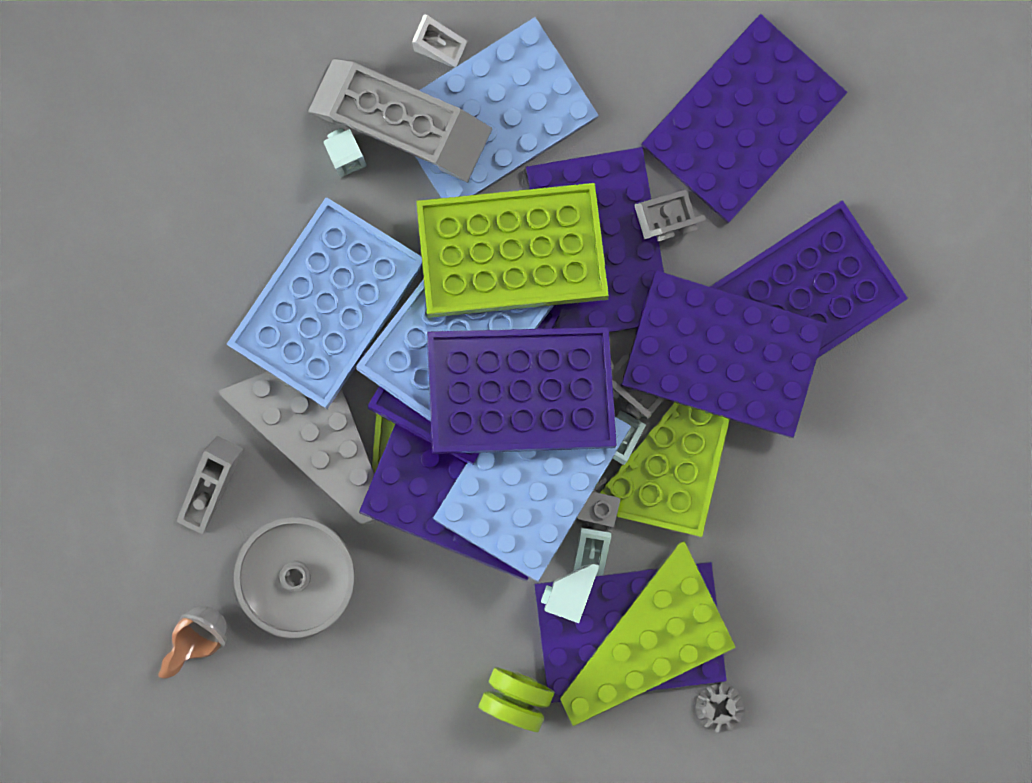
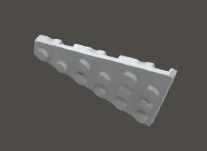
M268 371L219 390L220 396L356 521L362 526L376 521L359 513L375 473L343 388H341L328 409H325Z

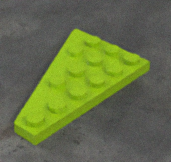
M674 403L639 447L630 455L626 464L620 467L619 471L600 492L601 494L620 499L616 517L703 537L730 419Z
M685 541L677 544V547L637 596L624 616L617 622L614 629L607 635L594 655L561 695L560 700L573 726L736 648Z

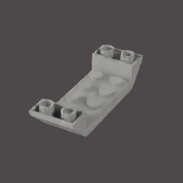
M339 59L332 60L308 110L310 114L333 124L339 122L438 166L442 172L467 183L493 130L492 127L456 106L355 62Z

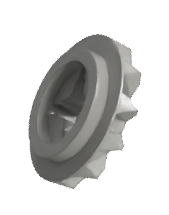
M726 684L708 686L700 693L696 702L698 719L707 729L716 732L732 730L741 721L744 712L742 697L734 688ZM728 697L725 707L730 716L720 713L713 719L715 709L709 701L720 704Z

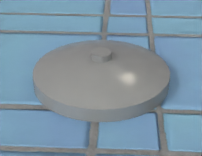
M302 517L278 519L255 531L240 550L234 570L236 596L246 615L261 629L287 638L314 635L332 625L347 608L355 585L353 559L341 537L323 523Z

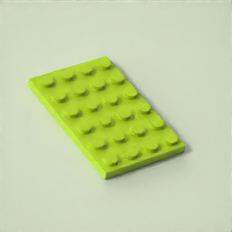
M595 183L416 201L428 318L608 300L609 294Z

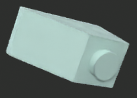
M341 128L327 135L328 139L323 142L340 178L367 166L350 129L344 131Z
M592 562L554 580L552 587L547 585L541 600L542 603L546 604L544 610L579 623L599 565Z

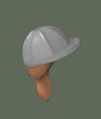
M198 606L189 610L186 614H182L172 633L173 649L162 660L161 669L158 673L160 678L175 676L181 670L186 660L210 656L226 644V621L219 611L208 606Z

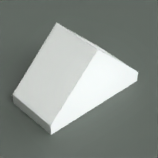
M423 15L412 41L415 52L454 68L457 66L467 43V40L428 15Z

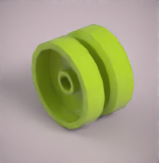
M494 667L489 683L503 694L485 691L478 708L514 726L539 732L544 715L530 705L541 708L549 707L555 692L526 675Z

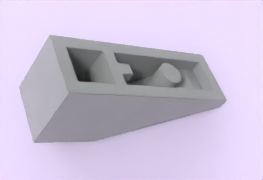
M219 436L215 437L202 455L176 522L204 534L236 469L243 448Z

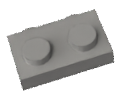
M687 189L634 205L644 239L653 236L657 237V241L675 236L673 230L679 229L680 234L697 229L696 223L706 220L705 215L694 216Z
M625 353L612 370L613 398L617 400L620 396L628 403L626 409L639 420L643 416L647 420L664 399L621 386L629 356Z
M592 492L573 524L577 525V520L580 519L588 521L589 528L606 531L607 526L614 527L620 499Z

